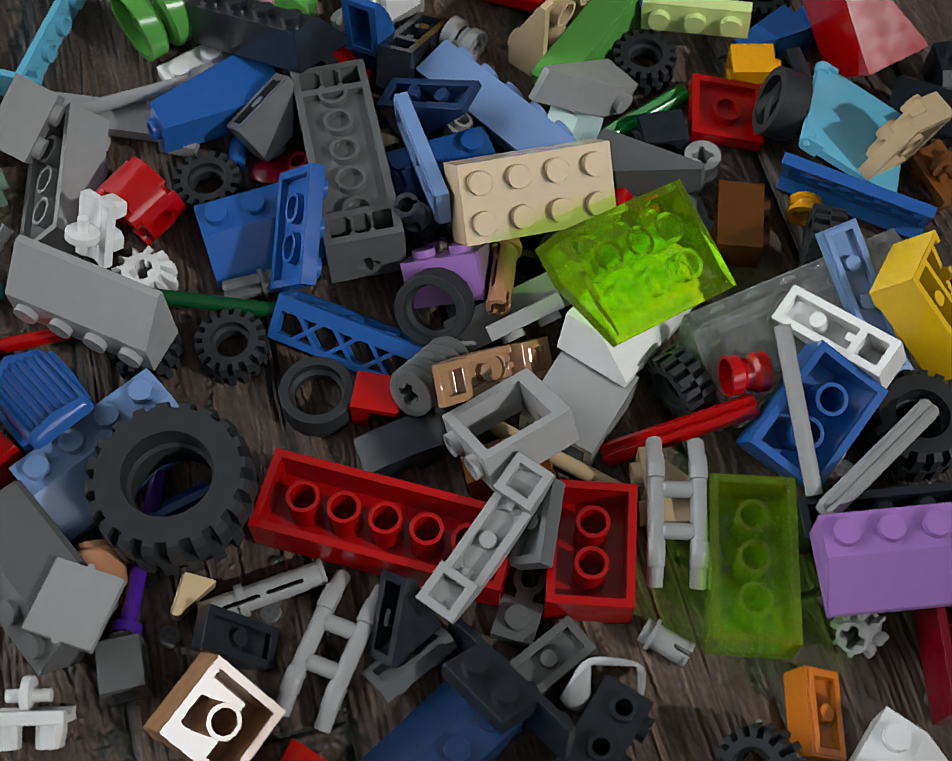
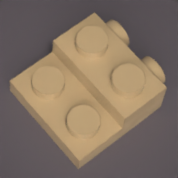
M937 91L923 97L919 94L914 95L901 106L900 111L903 114L896 121L891 119L876 131L875 135L878 138L867 148L868 151L865 153L868 159L858 168L867 181L905 163L952 118V108Z

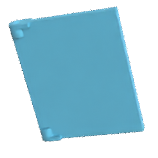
M820 61L815 66L811 103L803 121L798 145L811 156L815 157L818 155L844 173L867 181L858 170L868 159L865 155L868 151L867 148L878 138L875 133L882 125L891 119L896 121L902 114L838 73L839 69L826 61ZM900 165L867 182L897 192Z

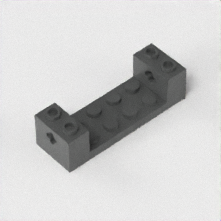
M358 59L311 67L301 74L290 71L291 79L294 81V95L308 163L326 165L325 177L328 180V192L322 206V217L325 220L323 241L331 282L337 283L400 271V264L407 259L404 229L401 217L395 213L394 210L397 209L393 207L396 195L364 60Z

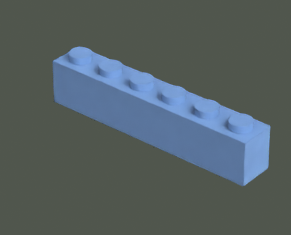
M445 39L415 68L421 79L479 81L482 87L467 112L473 118L474 127L484 125L489 139L505 152L577 141L563 122L557 120L555 123L551 121L546 111L537 102L531 101L528 103L524 100L522 93L511 82L502 83L496 72L488 64L483 63L479 65L475 62L474 56L463 45L457 48Z

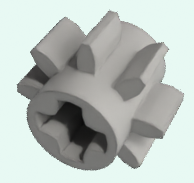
M877 613L835 617L830 622V626L837 630L836 639L832 642L833 645H839L846 651L848 658H852L855 654L862 652L868 659L872 658L878 651L877 646H882L889 638V635L881 631L882 623L886 620V617L879 616Z

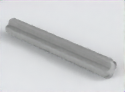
M921 399L819 500V503L816 505L817 511L821 515L843 513L939 415V408L932 404L929 399Z

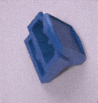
M38 349L6 356L0 362V422L26 454H29L34 449L43 448L90 413L96 405L73 372L53 350L48 353Z

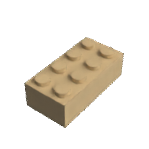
M591 138L443 162L446 187L450 196L454 242L467 247L618 220L609 140Z

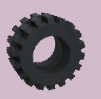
M910 369L902 370L898 377L895 376L887 387L889 392L860 432L862 434L859 439L861 448H868L870 450L898 422L896 415L907 414L921 399H929L932 404L936 405L939 408V415L928 426L933 438L917 437L882 473L886 474L889 470L895 473L894 479L903 481L908 476L911 483H920L924 477L931 481L936 479L940 473L944 474L951 468L952 383L948 385L943 382L944 376L937 373L934 377L928 376V370L918 369L915 375L912 374Z

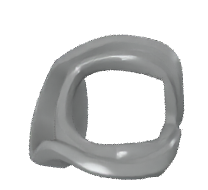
M597 656L586 659L575 671L560 696V700L568 710L580 713L587 708L591 701L592 666L636 667L637 692L644 695L646 685L645 668L636 661L618 657Z

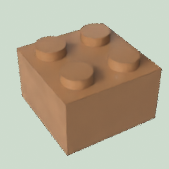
M201 652L143 727L185 761H250L286 711L220 655Z

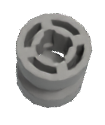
M454 16L443 27L439 37V45L445 39L457 48L463 45L477 60L486 47L488 35L477 27H469L468 22L461 17Z

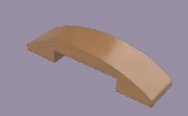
M543 336L491 347L438 362L431 367L439 408L471 400L474 396L485 392L525 368H528L539 379H542L551 368L552 359L548 337Z

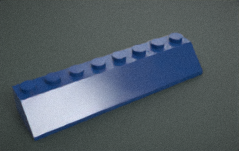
M484 125L428 141L442 177L444 171L443 162L496 154ZM406 147L386 152L390 172L395 169L397 170L402 184H404V179L400 167L411 166L420 197L425 198L427 206L430 208ZM279 182L193 206L220 292H223V281L255 274L256 269L259 268L262 271L272 269ZM440 224L437 227L441 229L446 227V224ZM403 226L405 239L410 238L409 231ZM323 237L319 243L318 255L322 263L327 262Z

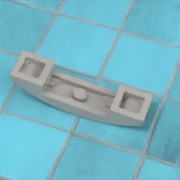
M518 451L493 486L495 492L446 562L441 560L416 598L454 624L479 595L507 557L544 499L555 479V474Z

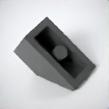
M275 73L226 125L257 158L267 162L271 159H276L286 150L288 146L286 142L293 136L294 81L289 76Z

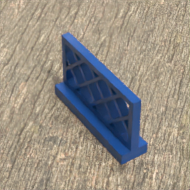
M788 152L785 153L782 160L781 175L775 187V190L790 196L799 191L813 192L822 198L824 205L847 209V217L856 218L857 221L905 239L921 235L924 228L933 220L938 207Z

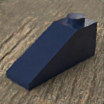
M392 78L376 106L395 133L401 135L396 124L393 97L394 94L407 92L426 136L465 115L482 85L477 80Z

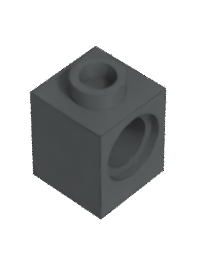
M131 631L115 632L110 634L107 640L97 643L95 656L99 694L110 706L154 696L149 648L139 633L134 634Z

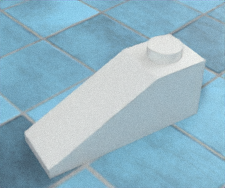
M795 284L771 317L779 325L791 323L793 335L806 344L824 340L886 389L907 360L902 341Z

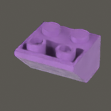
M446 237L436 238L432 242H424V247L412 250V255L400 264L404 283L415 273L426 268L443 267L456 272L467 282L473 293L474 301L484 300L488 295L490 273L493 264L492 242L469 247L457 242L447 243ZM426 285L420 288L413 299L414 309L455 304L447 292L434 285Z

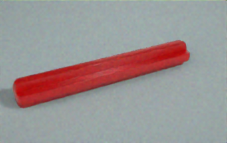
M749 393L605 442L600 447V453L606 465L613 466L634 459L638 447H644L645 440L648 437L657 436L661 438L662 449L759 417L761 415L760 407L754 394Z

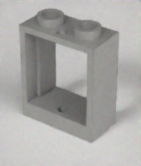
M528 368L521 370L442 415L447 433L443 435V439L454 457L461 455L472 477L475 480L482 478L493 491H495L493 486L518 451L540 464L580 440L572 409ZM523 409H526L537 420L489 449L476 438L478 435Z

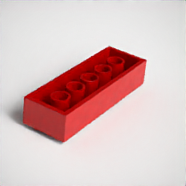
M276 448L254 505V512L248 521V527L255 543L321 559L322 561L381 576L382 569H390L415 579L418 586L423 587L441 560L446 562L487 502ZM511 551L474 601L499 607L510 569L509 559Z

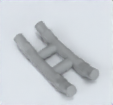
M657 436L648 437L645 440L647 479L646 586L651 588L663 587L666 553L665 539L691 540L689 588L704 590L707 585V568L709 567L707 521L708 466L704 441L700 438H692L687 442L689 481L664 480L665 461L662 439ZM664 497L690 498V523L664 522Z
M342 569L336 570L332 579L322 591L316 604L317 607L295 656L285 672L276 701L286 711L283 716L289 717L307 675L306 671L330 679L314 725L315 729L325 733L331 732L337 712L340 710L347 692L348 684L371 633L380 585H375L369 598L364 602L356 623L333 615L351 579L350 574ZM325 630L349 639L339 663L314 654Z

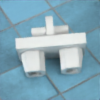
M90 188L80 191L77 222L66 226L64 232L65 240L69 244L76 246V253L93 258L98 263V266L105 269L111 267L113 252L124 247V236L122 231L115 227L117 219L126 216V201L114 193L101 196Z
M24 676L20 682L19 689H7L5 691V702L19 703V707L0 708V751H12L22 748V726L36 725L35 749L54 750L64 747L67 723L76 719V706L38 707L39 702H52L53 688H39L36 676Z

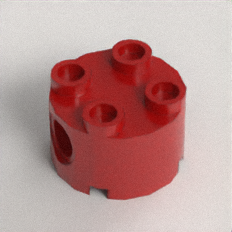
M131 156L95 191L101 196L114 193L126 201V216L116 221L122 226L128 223L134 229L132 233L146 246H150L187 210L180 196L173 189L169 192L164 185L166 181L136 156Z

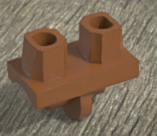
M941 139L919 149L907 161L913 168L910 174L917 183L926 186L932 195L931 204L938 207L937 211L941 212L952 207V150L949 151Z

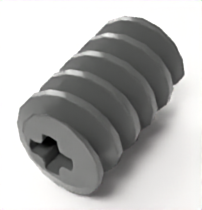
M451 336L436 337L392 374L390 380V392L399 408L412 416H424L438 403L431 366L453 357L468 354L467 348L459 340Z

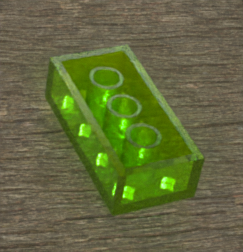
M709 473L707 479L709 567L707 568L706 589L703 590L704 654L792 660L803 646L796 478Z

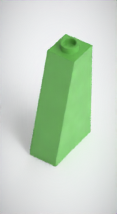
M590 0L530 72L534 85L543 68L547 65L610 59L612 61L613 48L617 39L621 40V35L625 32L631 36L632 29H638L639 34L643 30L641 29V1Z

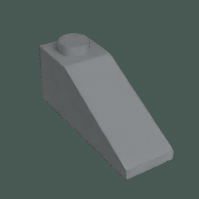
M610 59L547 65L543 68L528 97L534 102L604 117L623 113L630 106L633 100L632 94L638 83Z

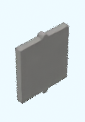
M57 557L21 628L26 632L50 639L56 647L64 644L92 654L124 589L126 580L99 571L94 564L84 566Z

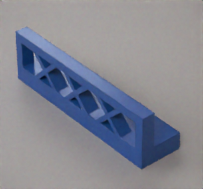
M299 289L279 293L267 337L314 356L332 358L352 371H365L391 376L392 373L385 359L398 355L409 360L424 347L413 342L400 328ZM285 312L297 316L304 332L293 336L281 331ZM310 322L316 323L318 325L312 327ZM322 327L333 330L339 346L331 350L322 347L314 331ZM345 335L352 337L353 339L347 341ZM307 336L309 341H306L301 338ZM357 341L367 343L375 359L366 364L357 361L349 345ZM342 349L344 355L339 354L336 351ZM380 349L388 351L389 353L383 355ZM378 363L380 369L375 368L372 365Z

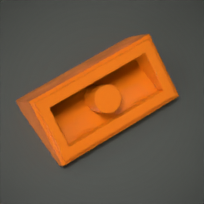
M806 665L786 671L783 675L787 730L792 734L788 741L791 744L796 741L800 743L802 748L796 752L802 757L806 756V761H847L838 672Z

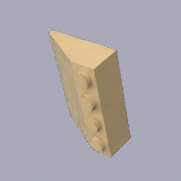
M546 0L520 27L515 28L508 38V62L531 77L530 72L590 0Z

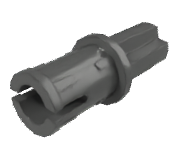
M259 268L256 269L255 274L223 281V295L225 297L249 299L261 295L264 299L268 298V294L278 292L277 290H270L272 269L262 271Z

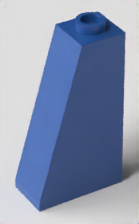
M234 54L149 102L150 118L146 119V125L153 141L158 140L164 152L169 153L194 143L199 144L233 134L226 125L269 81L276 71L272 65Z

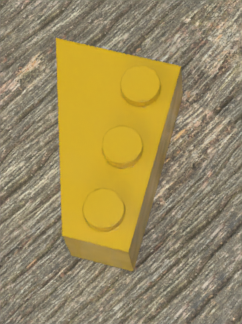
M932 230L892 245L869 294L874 305L882 311L892 325L895 335L903 341L913 355L917 366L921 370H928V376L934 377L937 373L945 377L943 381L952 379V285L949 281L952 279V266L943 267L934 247V244L939 243L940 239L936 230Z

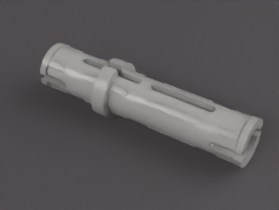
M317 559L315 562L278 573L243 587L241 583L233 585L234 590L202 602L198 601L196 605L197 609H199L200 605L208 603L223 608L225 605L259 594L257 597L225 608L249 617L252 616L251 611L326 585L328 579L321 559ZM301 578H302V581L296 582V583H294V584H291V585L282 587V588H280V589H277V590H274V591H271V592H268V593L266 592L267 590L276 588V587H278V586H281V585H284V584H287V583H290V582H292V581H295V580H298V579H301Z

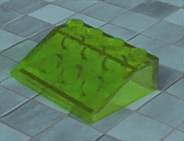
M680 179L564 229L535 250L554 287L613 348L737 285Z

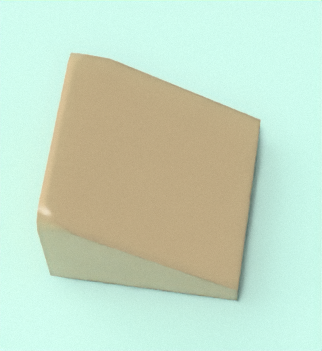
M188 572L182 574L170 611L172 619L180 621L196 606V602L203 600L216 587V580Z

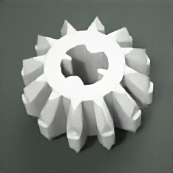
M149 245L143 253H139L132 247V256L129 258L119 256L118 263L120 266L111 268L112 272L149 287L178 291V271L175 263L169 260L168 255L163 250L155 253L154 249Z

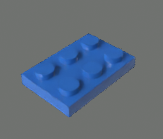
M311 162L279 175L270 290L290 291L316 286V280L319 278L322 269V261L318 255L319 243L325 231L322 206L328 192V180L325 177L326 165Z

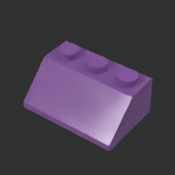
M952 502L819 515L809 535L827 618L952 606Z

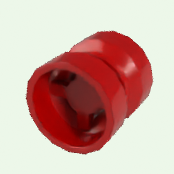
M763 350L749 352L743 358L736 354L721 356L718 363V378L721 389L727 397L742 395L745 390H752L754 393L770 391L773 386L774 373L768 354Z

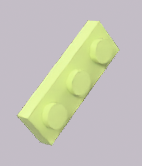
M643 0L641 29L748 39L753 2L737 0Z

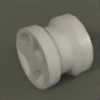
M698 140L692 142L685 149L684 156L706 163L704 187L709 186L717 177L718 167L721 162V152L715 144L709 141Z

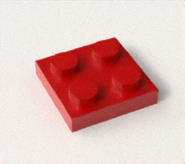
M693 73L689 80V140H704L716 145L759 151L763 144V135L754 132L752 113L762 85Z

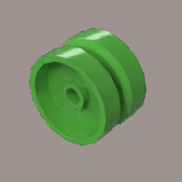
M109 0L112 11L125 35L135 49L149 62H153L167 54L169 42L175 46H180L193 38L186 5L183 0Z

